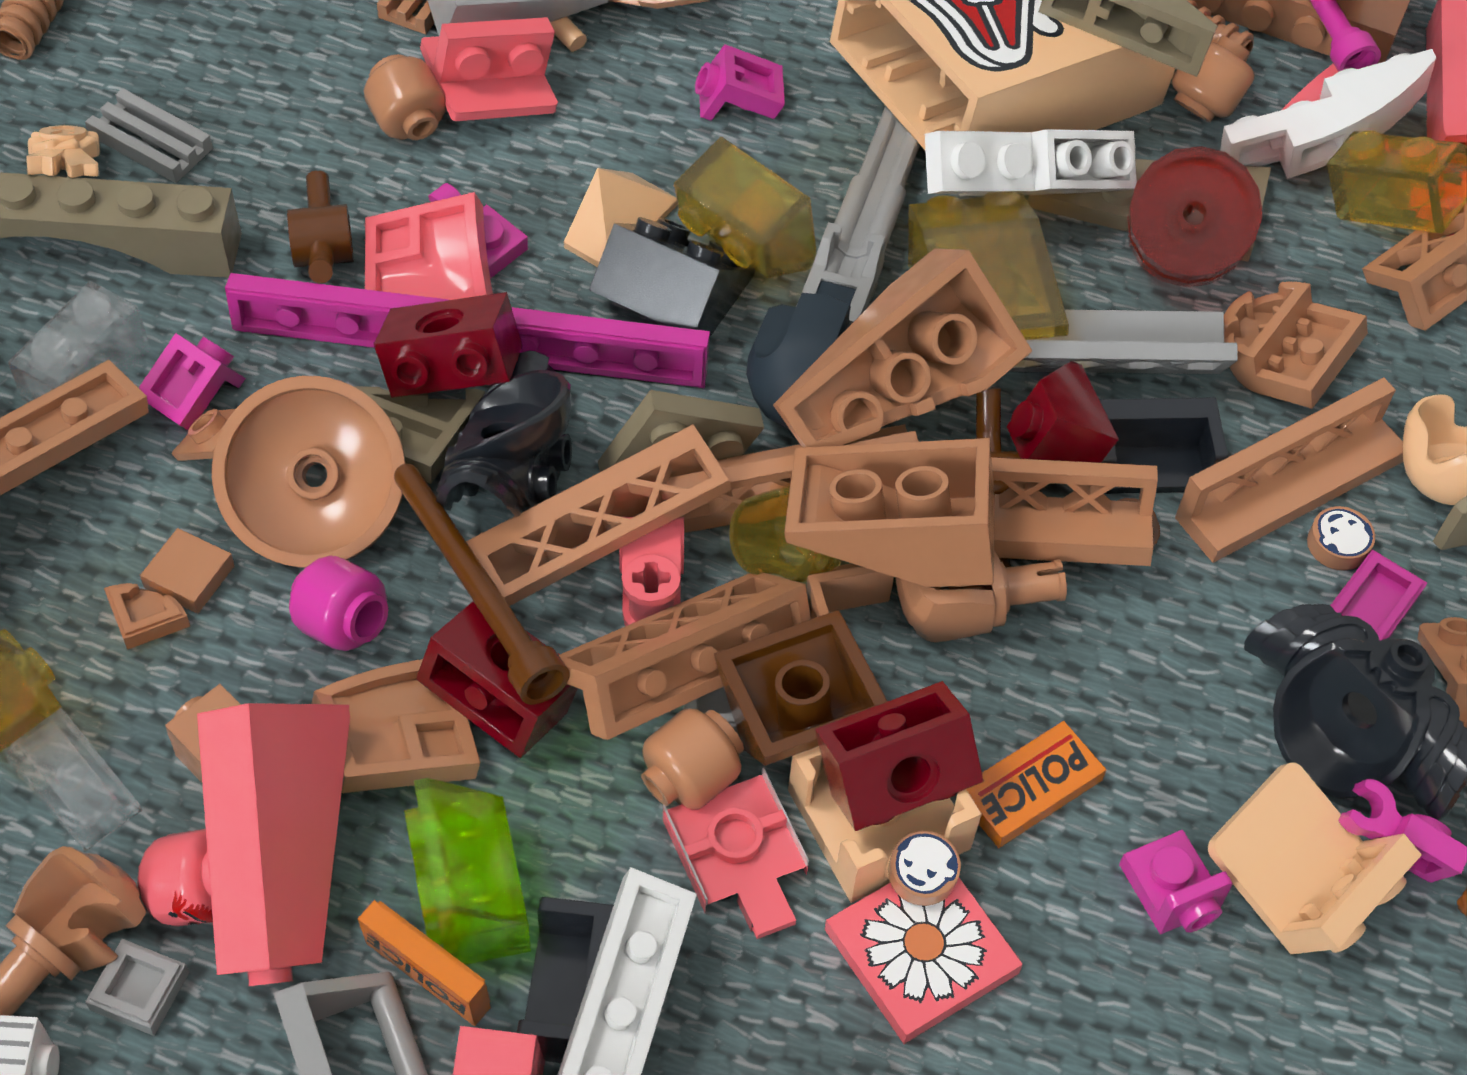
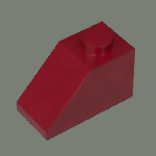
M1070 361L1040 379L1027 399L1016 407L1011 421L1006 426L1021 459L1101 463L1119 440L1082 364Z

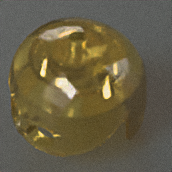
M790 486L773 489L742 500L731 517L729 530L731 550L742 569L756 575L762 573L778 574L786 579L802 583L807 582L808 575L830 572L835 567L840 566L842 560L786 543L784 532Z

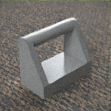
M391 972L302 982L273 993L299 1075H332L315 1021L371 1001L396 1075H428Z

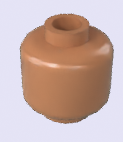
M1223 35L1217 43L1211 42L1197 77L1178 69L1173 74L1172 86L1178 92L1174 101L1207 122H1211L1214 116L1219 118L1229 117L1233 114L1255 78L1253 69L1245 62L1250 52L1237 42Z
M398 54L382 59L371 69L364 87V98L378 125L388 137L400 140L408 138L411 140H421L430 136L437 129L438 123L446 111L444 93L430 67L422 59Z
M683 709L644 742L642 754L648 769L641 774V778L652 795L663 805L668 806L675 801L689 809L699 810L738 778L742 768L739 755L744 751V746L733 727L718 712L710 709L705 713L697 709Z

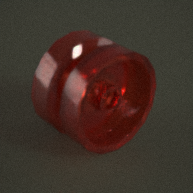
M1203 146L1175 149L1152 162L1136 183L1126 219L1129 246L1141 267L1160 281L1182 287L1210 285L1230 274L1248 253L1256 240L1263 216L1260 190L1248 169L1226 152ZM1186 209L1190 216L1195 210H1198L1204 216L1202 223L1198 225L1187 223L1183 217V210Z

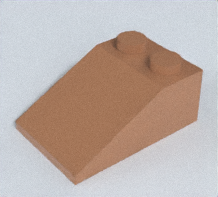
M990 438L795 448L784 532L786 543L925 587H963L968 585L994 584L995 493Z

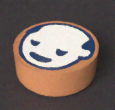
M1342 506L1330 507L1321 511L1316 516L1307 536L1308 548L1314 558L1321 564L1335 570H1351L1359 567L1375 543V531L1370 521L1360 512Z
M930 831L910 833L904 836L893 849L888 865L890 884L894 891L909 903L920 906L940 903L952 893L961 870L960 857L953 844L940 834Z

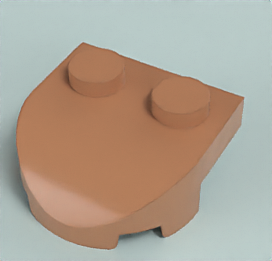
M1281 282L1277 293L1264 295L1254 299L1252 292L1248 291L1238 297L1224 314V342L1237 343L1238 361L1230 366L1236 379L1253 392L1313 409L1368 334L1366 315L1312 302L1311 284L1303 282Z

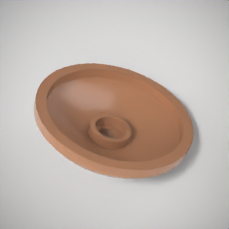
M290 377L278 380L257 390L246 398L230 415L220 432L213 454V491L224 520L233 533L246 546L274 562L305 568L318 558L330 555L349 560L364 552L384 534L395 518L403 499V493L394 480V473L400 465L406 464L402 441L391 419L364 392L350 384L328 377ZM321 464L327 470V479L321 486L311 487L306 480L307 471L313 465Z

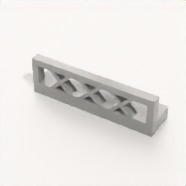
M1006 309L1032 349L1028 356L1008 372H1054L1070 361L1082 364L1085 372L1220 374L1238 361L1237 343L1224 342V312Z

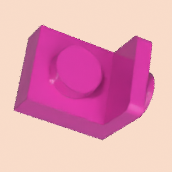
M724 44L711 63L706 62L697 75L695 92L699 95L700 117L712 121L723 104L728 102L744 110L753 111L775 119L785 106L782 65Z
M175 333L139 386V389L147 396L150 406L181 427L189 430L194 421L203 414L225 380L240 388L246 378L228 367L234 356L203 336L196 346Z
M1183 829L1123 854L1119 863L1160 935L1180 926H1183L1186 932H1194L1214 922L1222 914L1221 906L1233 886V882L1226 871L1214 876L1210 875Z

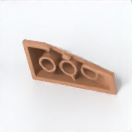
M935 248L890 284L773 406L802 447L841 446L878 432L882 426L908 416H919L935 410V406L960 396L969 397L987 390L1028 356L1032 349L970 251Z

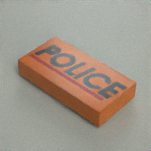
M1062 721L982 772L984 782L969 787L966 790L981 813L980 827L994 844L1000 848L1103 781L1107 769L1067 723Z
M374 900L358 917V922L367 945L473 1026H476L489 1011L491 1005L485 979L383 902Z

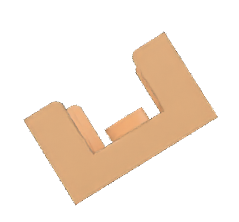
M819 746L792 756L788 791L850 903L866 897L890 883L888 865L893 849L904 836L910 833L930 831L940 834L953 844L958 855L972 848L981 813L966 789L957 793L955 805L950 798L933 801L897 815L884 824L871 825L855 832L831 795Z

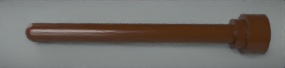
M412 464L400 465L394 473V480L509 654L508 679L524 703L531 705L553 698L566 686L570 677L568 668L553 647L544 646L539 641H532L443 506L436 501L437 497L419 470Z

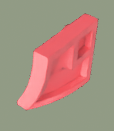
M475 192L366 217L365 289L449 300L493 294L485 243L483 204Z

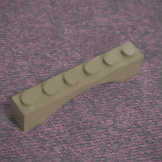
M0 172V238L52 237L82 241L117 250L146 261L169 274L229 278L230 273H233L242 233L232 188Z

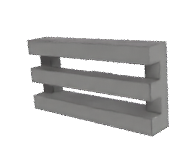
M124 88L115 95L117 104L113 105L107 102L100 108L102 113L100 119L92 115L85 121L87 131L96 132L101 143L174 183H177L213 149L209 134ZM116 124L140 136L142 141L155 148H162L180 158V160L176 161L114 126Z

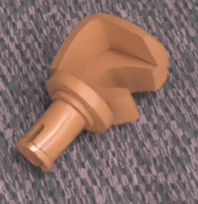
M995 550L993 585L948 586L950 590H941L939 587H925L895 577L904 616L908 623L913 626L917 635L930 642L950 641L990 633L993 627L1005 625L1007 613L1012 605L1052 600L1065 601L1067 595L1065 572L1058 573V571L1063 570L1061 560L1057 559L1046 563L1005 568Z
M62 846L53 850L45 857L25 883L13 909L15 916L6 924V927L16 935L11 940L16 946L0 963V1015L12 1016L49 973L54 977L62 973L69 980H72L80 970L83 972L109 964L117 959L118 955L103 939L112 932L136 927L141 923L146 914L144 905L139 898L140 892L128 873L118 865L97 854L84 853L72 847Z

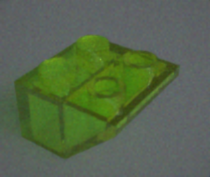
M431 778L414 780L418 807L404 810L426 935L438 945H443L446 951L465 965L531 952L529 923L503 796Z

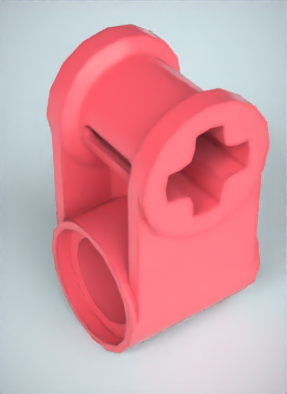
M679 517L619 549L620 574H622L623 586L622 614L625 626L681 603V574H684V517Z

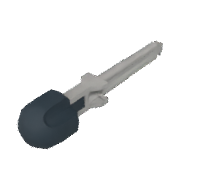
M886 106L860 171L850 182L835 222H828L813 266L796 307L783 304L769 307L748 355L746 375L754 400L767 418L788 430L790 429L773 404L868 308L880 278L885 250L906 197L904 187L920 144Z

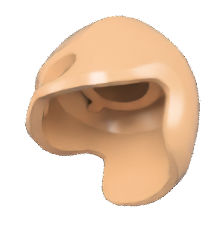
M1443 394L1421 399L1409 412L1403 434V462L1407 476L1422 494L1439 503L1455 505L1467 496V426L1463 427L1455 424V403L1450 396Z

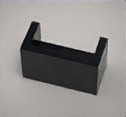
M1216 397L1099 399L1119 438L1101 463L1157 466L1158 482L1156 493L1184 492L1191 476L1228 458ZM1114 487L1104 494L1140 493V488Z
M541 897L539 900L537 911L539 937L525 1019L519 1020L517 1033L536 1035L544 1060L547 1062L562 1063L614 905L551 897Z

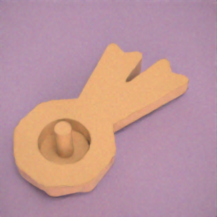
M69 125L49 126L40 129L39 132H33L31 138L28 139V155H26L27 174L55 176L60 170H66L68 177L71 178L99 176V163L93 159V157L100 155L99 135L94 131H87L83 127Z

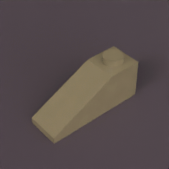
M1042 0L1038 11L1195 77L1198 76L1218 27L1187 0Z

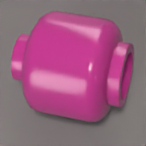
M330 555L318 558L305 567L295 578L290 593L289 611L292 622L302 633L332 649L349 651L370 642L381 632L388 617L387 595L384 584L374 573L344 558Z

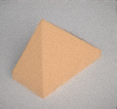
M597 168L564 240V248L598 267L614 223L636 224L638 217L655 222L659 218L665 219L678 205V198L633 173Z

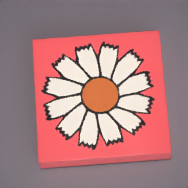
M958 878L952 893L945 900L930 906H920L905 901L894 891L889 883L827 919L824 929L903 1044L1020 973L1023 965L960 878Z

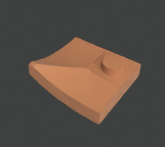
M423 659L363 672L314 691L311 704L349 705L350 724L342 793L476 779L480 760L469 721L465 716L416 680Z

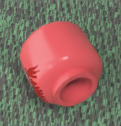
M206 829L166 835L154 840L144 852L138 871V890L149 914L161 924L179 927L213 922Z

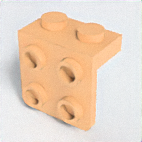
M1297 763L1279 766L1211 838L1208 844V852L1222 872L1226 871L1236 889L1290 954L1327 950L1337 953L1347 949L1359 940L1366 930L1363 921L1377 906L1390 901L1402 891L1407 883L1404 875L1421 857V853L1405 834L1362 841L1358 835L1348 832L1338 821L1341 816L1339 811L1303 767Z

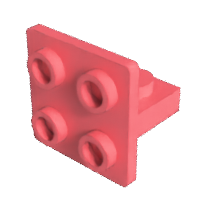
M548 17L447 23L441 25L440 36L422 38L420 51L444 93L445 107L453 121L542 115L556 112L558 101L545 76L555 34Z

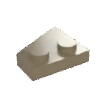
M650 390L598 460L599 471L601 472L692 424H694L716 460L741 456L764 429L760 409Z

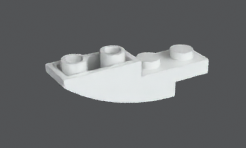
M1433 49L1411 55L1407 53L1399 54L1388 59L1386 62L1361 69L1349 68L1342 70L1332 77L1324 78L1320 100L1313 102L1300 101L1284 110L1259 117L1253 115L1246 116L1235 121L1233 124L1224 126L1219 155L1221 164L1261 167L1280 161L1286 177L1289 179L1346 157L1389 130L1426 93L1436 61Z
M1046 129L1036 132L935 131L925 134L928 194L1014 196L1137 189L1134 131Z

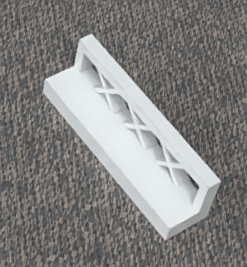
M630 867L622 879L558 1075H641L696 899V893Z

